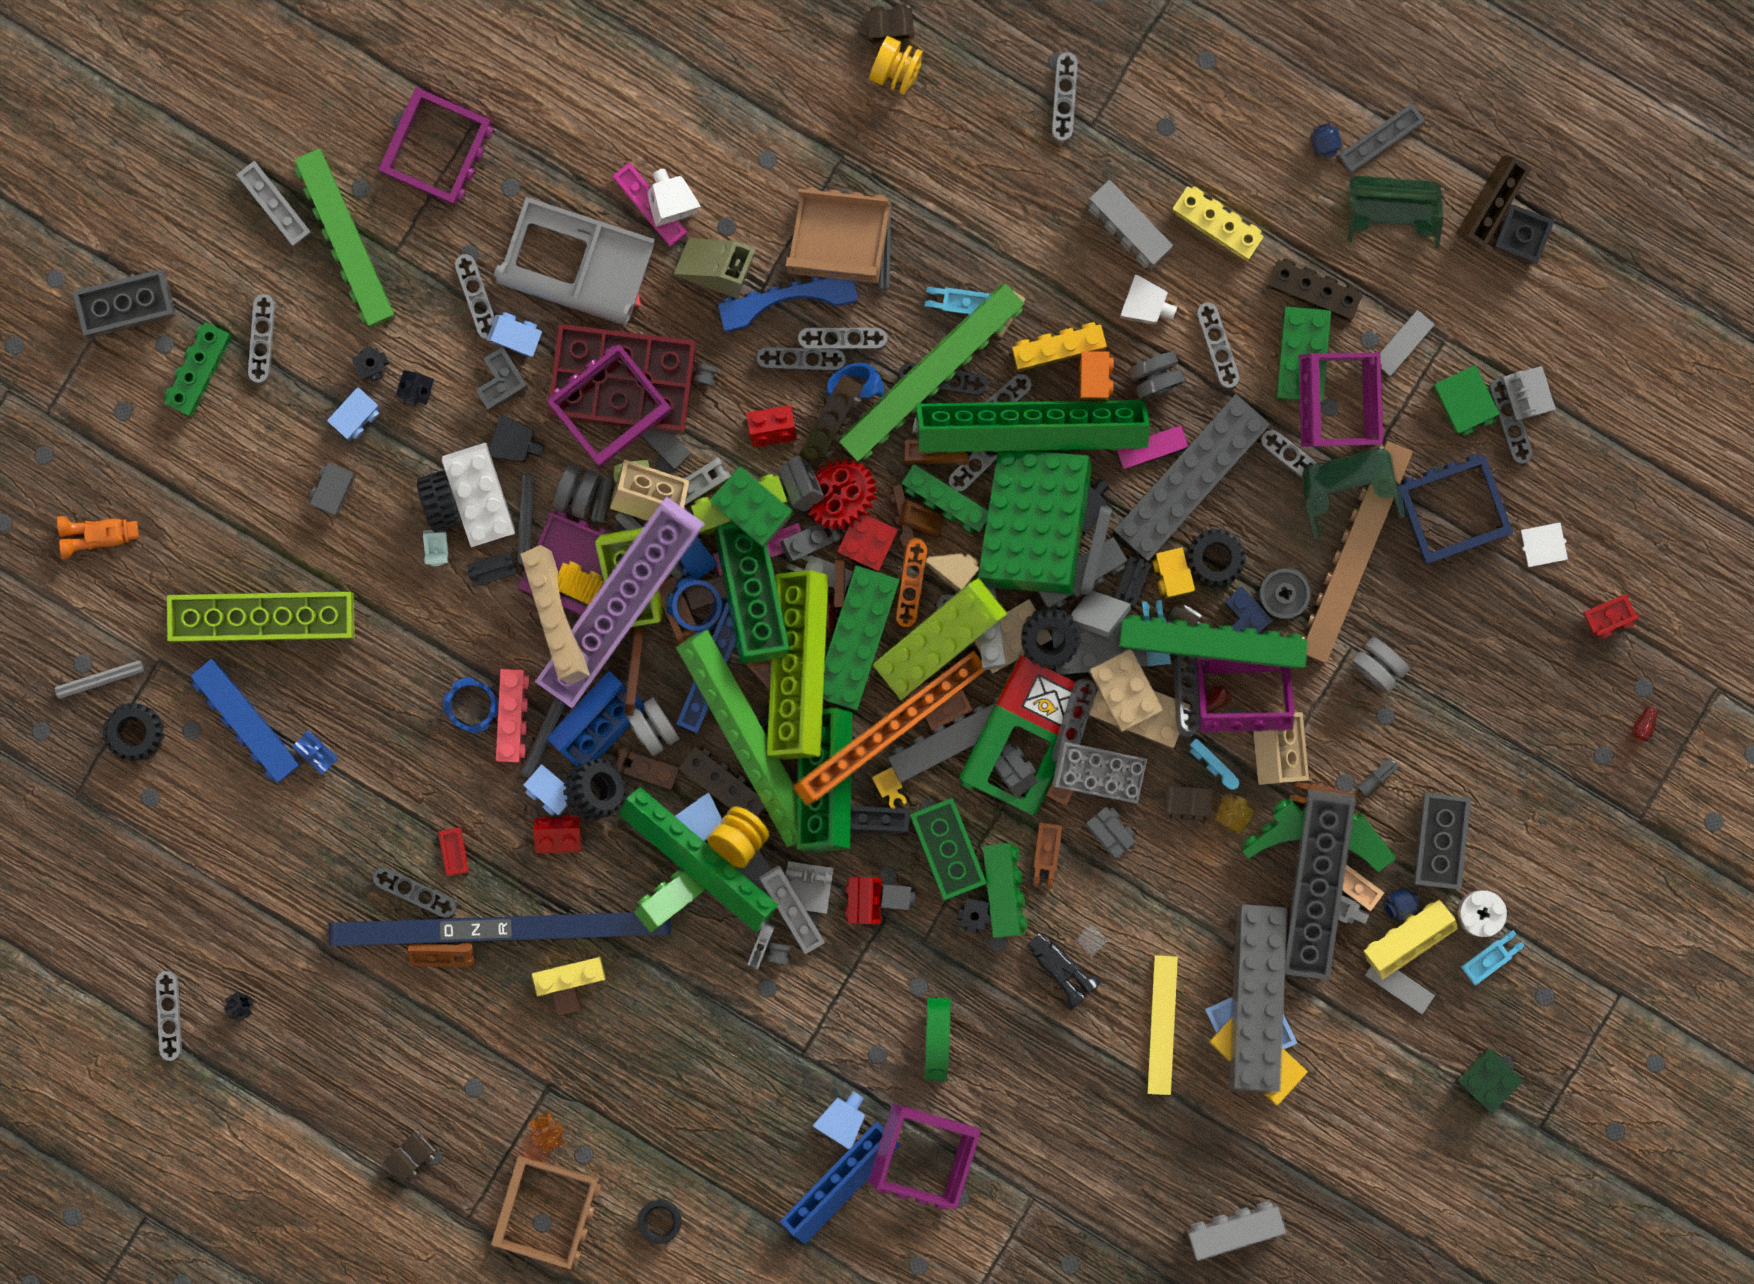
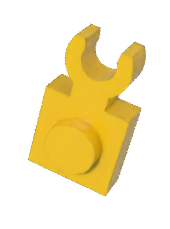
M893 767L872 777L882 798L889 795V805L891 808H895L893 801L896 798L901 799L904 805L907 803L906 798L897 791L902 788V785Z

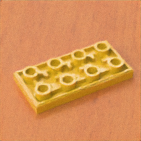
M1232 1017L1209 1041L1229 1062L1231 1058ZM1283 1048L1280 1092L1275 1095L1264 1094L1275 1106L1286 1097L1308 1072Z

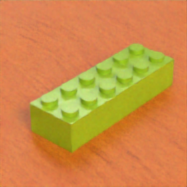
M977 578L872 665L899 699L902 700L1006 616L1007 613L981 580Z

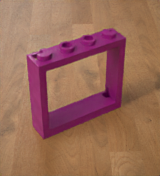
M415 87L378 170L383 175L456 206L457 202H461L465 196L466 190L463 188L466 182H470L474 176L475 169L473 166L476 160L480 161L485 148H482L485 140H489L492 136L491 133L494 128L491 126L493 123L490 119ZM423 100H427L481 124L450 194L393 169Z
M620 344L616 347L613 345L609 349L607 348L603 352L604 356L598 361L594 359L589 362L582 374H575L567 380L568 385L563 389H555L548 396L550 399L547 400L548 405L599 468L672 412L671 407ZM620 358L657 403L658 407L597 454L559 407V404Z
M1380 353L1299 354L1301 447L1383 444L1384 431L1382 428L1383 406L1381 394L1383 387L1381 383L1382 364ZM1362 360L1364 438L1321 439L1319 361Z
M1196 657L1201 732L1293 730L1294 705L1290 668ZM1281 672L1285 713L1207 714L1204 674Z
M892 1103L868 1184L875 1186V1191L886 1195L891 1191L895 1192V1197L908 1200L910 1196L915 1198L914 1202L928 1206V1203L931 1202L935 1203V1208L947 1211V1207L957 1209L981 1129ZM903 1118L962 1134L943 1197L884 1181Z

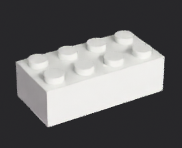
M487 443L442 456V462L470 546L474 547L515 534V528Z

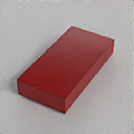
M462 828L438 831L446 877L469 873Z

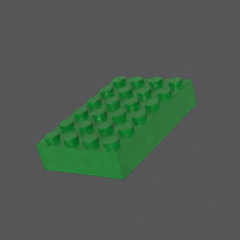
M1037 451L998 452L978 578L985 587L1073 594L1092 472V463L1089 456Z

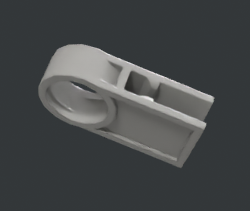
M766 923L761 928L747 965L759 968L775 925Z

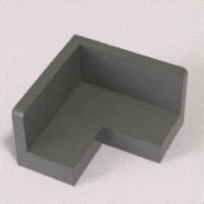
M504 347L483 358L495 378L476 389V392L489 412L528 389Z

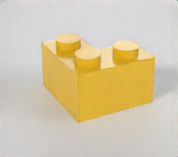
M1183 547L1155 554L1152 564L1154 572H1159L1160 581L1157 582L1160 596L1164 595L1166 600L1191 594L1195 591Z

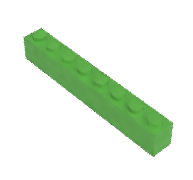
M319 148L295 159L297 166L294 167L299 180L303 178L306 187H303V190L308 200L313 199L316 207L312 208L317 221L322 220L325 228L321 230L326 241L331 240L334 249H331V253L335 262L340 261L343 267L340 270L341 276L345 283L349 282L352 290L349 291V294L354 304L359 303L362 311L358 312L363 325L368 324L370 328H373L395 318L393 309L322 150Z

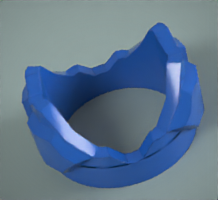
M854 363L839 369L831 376L827 383L826 392L828 398L843 375L847 377L850 375L860 377L867 381L863 385L864 387L858 397L870 398L872 395H876L879 398L884 397L883 391L885 388L880 375H878L874 367L866 363Z
M690 576L678 580L674 584L675 588L666 597V610L668 614L673 616L682 627L693 630L696 633L712 629L724 611V602L717 589L706 581L697 580ZM692 585H701L708 588L714 600L710 616L698 625L685 623L677 611L679 595L684 589Z
M471 677L457 680L452 684L453 688L450 692L445 693L443 698L444 713L449 716L457 727L472 734L487 731L491 727L490 724L493 720L498 718L499 698L496 697L489 686L475 681ZM467 686H478L485 689L490 695L492 702L488 717L475 726H466L460 723L452 710L455 695Z

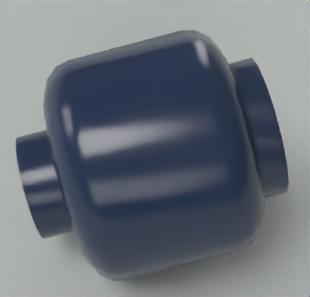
M1330 123L1313 128L1314 132L1310 135V140L1314 153L1319 156L1324 155L1325 159L1338 155L1337 151L1343 146L1338 128L1331 126Z
M1400 888L1386 897L1384 909L1390 919L1402 922L1418 912V903L1420 901L1414 891L1411 892L1407 888Z

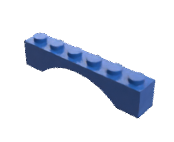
M814 277L810 283L803 284L802 281L790 283L789 288L780 289V286L766 289L767 293L758 295V292L755 291L744 294L745 298L738 300L734 297L722 299L723 303L718 304L724 331L729 333L748 328L753 320L764 310L786 300L799 298L815 299L826 302L834 307L857 303L858 296L854 281Z

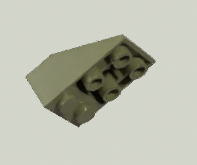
M689 238L673 276L738 299L752 266L756 248L731 240Z

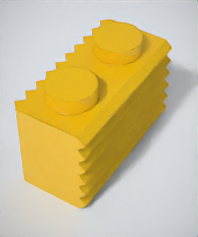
M572 561L569 564L563 563L558 573L559 592L590 605L604 585V581H602L603 576L593 571L587 574L581 571L582 566Z

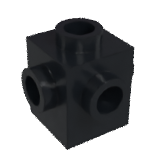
M365 348L360 351L361 355L352 358L362 382L371 379V382L384 377L383 373L388 372L386 366L389 365L386 354L385 352L380 353L378 348ZM372 361H375L374 365L372 367H369V364Z
M403 370L396 396L404 399L403 403L417 407L418 403L427 405L434 378L417 372Z
M966 898L965 906H960L957 920L961 921V926H965L964 931L978 933L979 929L984 930V926H989L991 919L990 912H987L989 903ZM972 912H977L979 915L975 921L970 918Z

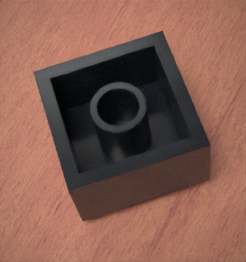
M1511 204L1506 212L1492 250L1531 266H1536L1542 255L1554 220Z

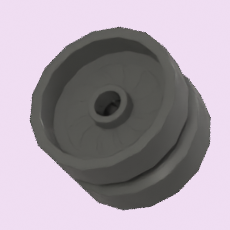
M1174 351L1153 357L1128 369L1132 381L1137 382L1147 379V381L1142 382L1135 389L1139 400L1161 395L1186 382L1182 370L1177 369L1167 372V370L1175 367L1178 363Z
M569 462L559 481L553 509L565 512L573 501L571 508L572 516L584 519L595 495L601 473L588 469L580 481L582 474L581 465Z
M1278 569L1270 573L1261 582L1258 590V602L1261 608L1269 617L1277 620H1289L1300 615L1308 606L1310 600V587L1306 578L1292 569ZM1286 591L1288 596L1284 599V597L1279 596V593Z

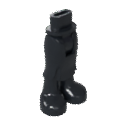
M1041 932L1027 944L1033 951L1032 955L1035 956L1039 965L1055 980L1057 986L1060 985L1066 993V1005L1070 1010L1074 1009L1086 997L1069 980L1071 977L1079 983L1087 995L1102 982L1100 977L1088 976L1079 968V965L1074 963L1058 944L1051 941L1050 938L1046 939Z

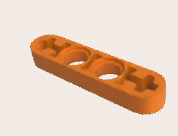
M919 538L909 540L905 546L895 609V619L902 627L912 626L917 618L927 556L926 544ZM916 544H919V547L922 548V551H918L916 556L917 560H921L920 563L914 560L908 561V558H914V552L910 549L915 547ZM917 566L919 568L918 575L912 578L908 577L906 574L908 567ZM907 588L915 590V597L911 600L903 597V592ZM901 603L907 605L914 604L913 607L908 606V613L909 615H911V618H907L906 621L903 622L902 617H900V614L905 613L906 607L904 605H901Z

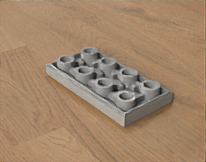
M1062 741L1052 786L1138 804L1147 759Z

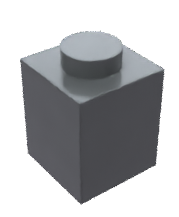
M883 885L881 907L909 910V905L914 906L915 892H911V887Z

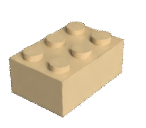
M1030 600L1006 612L1007 615L1000 620L1006 666L1015 662L1019 655L1025 656V650L1022 648L1021 633L1027 617H1031L1035 611ZM1043 628L1037 634V642L1041 646L1052 640L1046 628ZM978 638L973 643L981 655ZM1004 667L989 670L991 674H994Z
M1132 649L1089 670L1120 732L1163 711Z

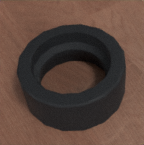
M657 1199L650 1201L643 1207L639 1213L637 1223L640 1233L646 1240L651 1243L663 1244L676 1237L681 1229L682 1218L676 1205L668 1200ZM664 1208L671 1213L674 1222L673 1227L668 1233L655 1235L647 1228V1215L653 1209Z

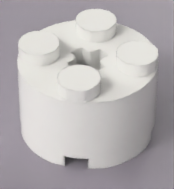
M1480 890L1469 893L1460 901L1457 915L1462 928L1467 933L1479 937H1488L1502 929L1506 921L1507 911L1505 903L1498 895L1490 891ZM1485 908L1487 916L1486 918L1482 917L1480 920V915L1477 914V911Z

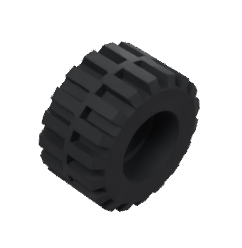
M445 470L417 478L418 494L431 530L437 533L461 525L462 519Z
M1211 529L1202 532L1192 541L1187 551L1186 561L1196 581H1200L1205 586L1222 587L1231 583L1239 576L1244 568L1246 556L1244 555L1245 549L1242 547L1239 538L1237 539L1234 536L1235 534L1229 533L1224 529ZM1221 545L1228 551L1230 559L1224 570L1215 572L1209 570L1204 565L1202 556L1207 547Z
M1052 606L1051 609L1042 607V611L1038 612L1035 610L1031 617L1028 616L1026 623L1023 624L1021 633L1022 648L1025 650L1027 658H1031L1033 664L1038 663L1041 668L1049 666V669H1054L1055 665H1059L1060 668L1064 666V662L1067 661L1069 663L1072 660V656H1075L1077 653V647H1079L1080 643L1078 625L1070 614H1066L1065 610L1061 609L1059 611L1056 607ZM1046 627H1056L1063 632L1064 640L1058 647L1045 648L1037 642L1039 631Z
M127 703L121 707H116L113 713L110 712L107 716L109 719L103 725L106 726L103 736L106 738L104 740L105 744L109 746V750L116 754L117 757L130 761L145 760L150 755H154L157 752V748L161 747L162 738L164 739L162 730L164 725L160 721V716L152 708L142 704ZM133 718L141 720L146 727L144 740L136 746L126 744L122 738L123 725Z
M601 759L588 761L572 769V772L566 776L568 780L564 781L563 785L566 787L563 790L564 795H567V800L565 801L567 805H571L570 810L573 813L577 812V817H584L587 821H596L615 813L622 807L621 804L625 802L626 799L623 796L627 794V789H624L626 781L622 780V772H618L616 770L617 766L614 764L610 765V761H602ZM591 781L598 786L600 799L593 795L590 788Z

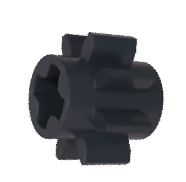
M237 991L225 999L228 1004H226L224 1010L229 1018H237V1021L240 1022L252 1014L249 1009H251L253 1003L248 995L240 994Z

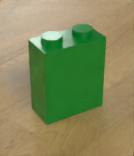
M1476 365L1432 386L1455 436L1460 433L1463 437L1475 432L1474 427L1479 424L1486 427L1496 422L1494 417L1498 416L1499 412Z

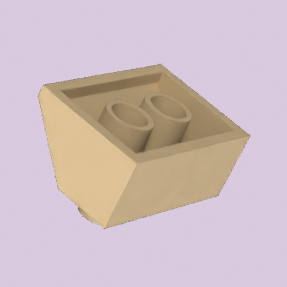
M624 459L613 492L610 509L647 521L651 519L666 497L684 509L689 480Z
M962 554L928 557L925 562V566L957 592L963 590L979 571L977 567L978 562L969 554L966 557Z
M1294 712L1293 730L1253 731L1258 785L1309 780L1303 712Z

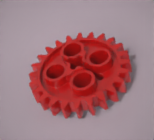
M845 458L843 464L839 459H836L835 465L827 462L828 468L824 469L820 466L821 473H815L822 493L824 494L826 491L828 493L824 495V499L820 502L813 504L814 506L808 511L811 518L818 525L822 524L825 529L830 526L835 531L839 525L842 530H845L847 523L851 527L854 526L853 521L855 519L861 523L860 516L862 514L868 516L866 508H873L874 506L870 501L877 499L873 494L877 491V488L873 485L876 481L872 477L871 472L863 464L859 465L856 460L850 462L847 458Z

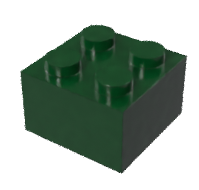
M1488 1047L1456 1079L1491 1114L1524 1081Z

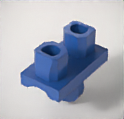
M309 730L292 746L322 775L338 759Z

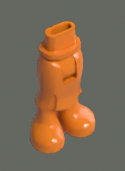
M66 516L57 517L60 537L84 534L85 537L80 539H60L62 559L71 558L75 551L82 549L91 550L96 547L118 546L125 542L129 543V540L139 539L137 521L127 522V519H106L94 522L86 520L84 523H73Z

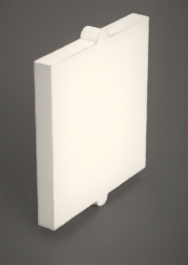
M1561 523L1520 530L1524 545L1522 550L1525 551L1528 567L1568 560L1565 548L1566 539L1563 538Z

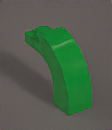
M951 998L927 999L925 1080L948 1081Z

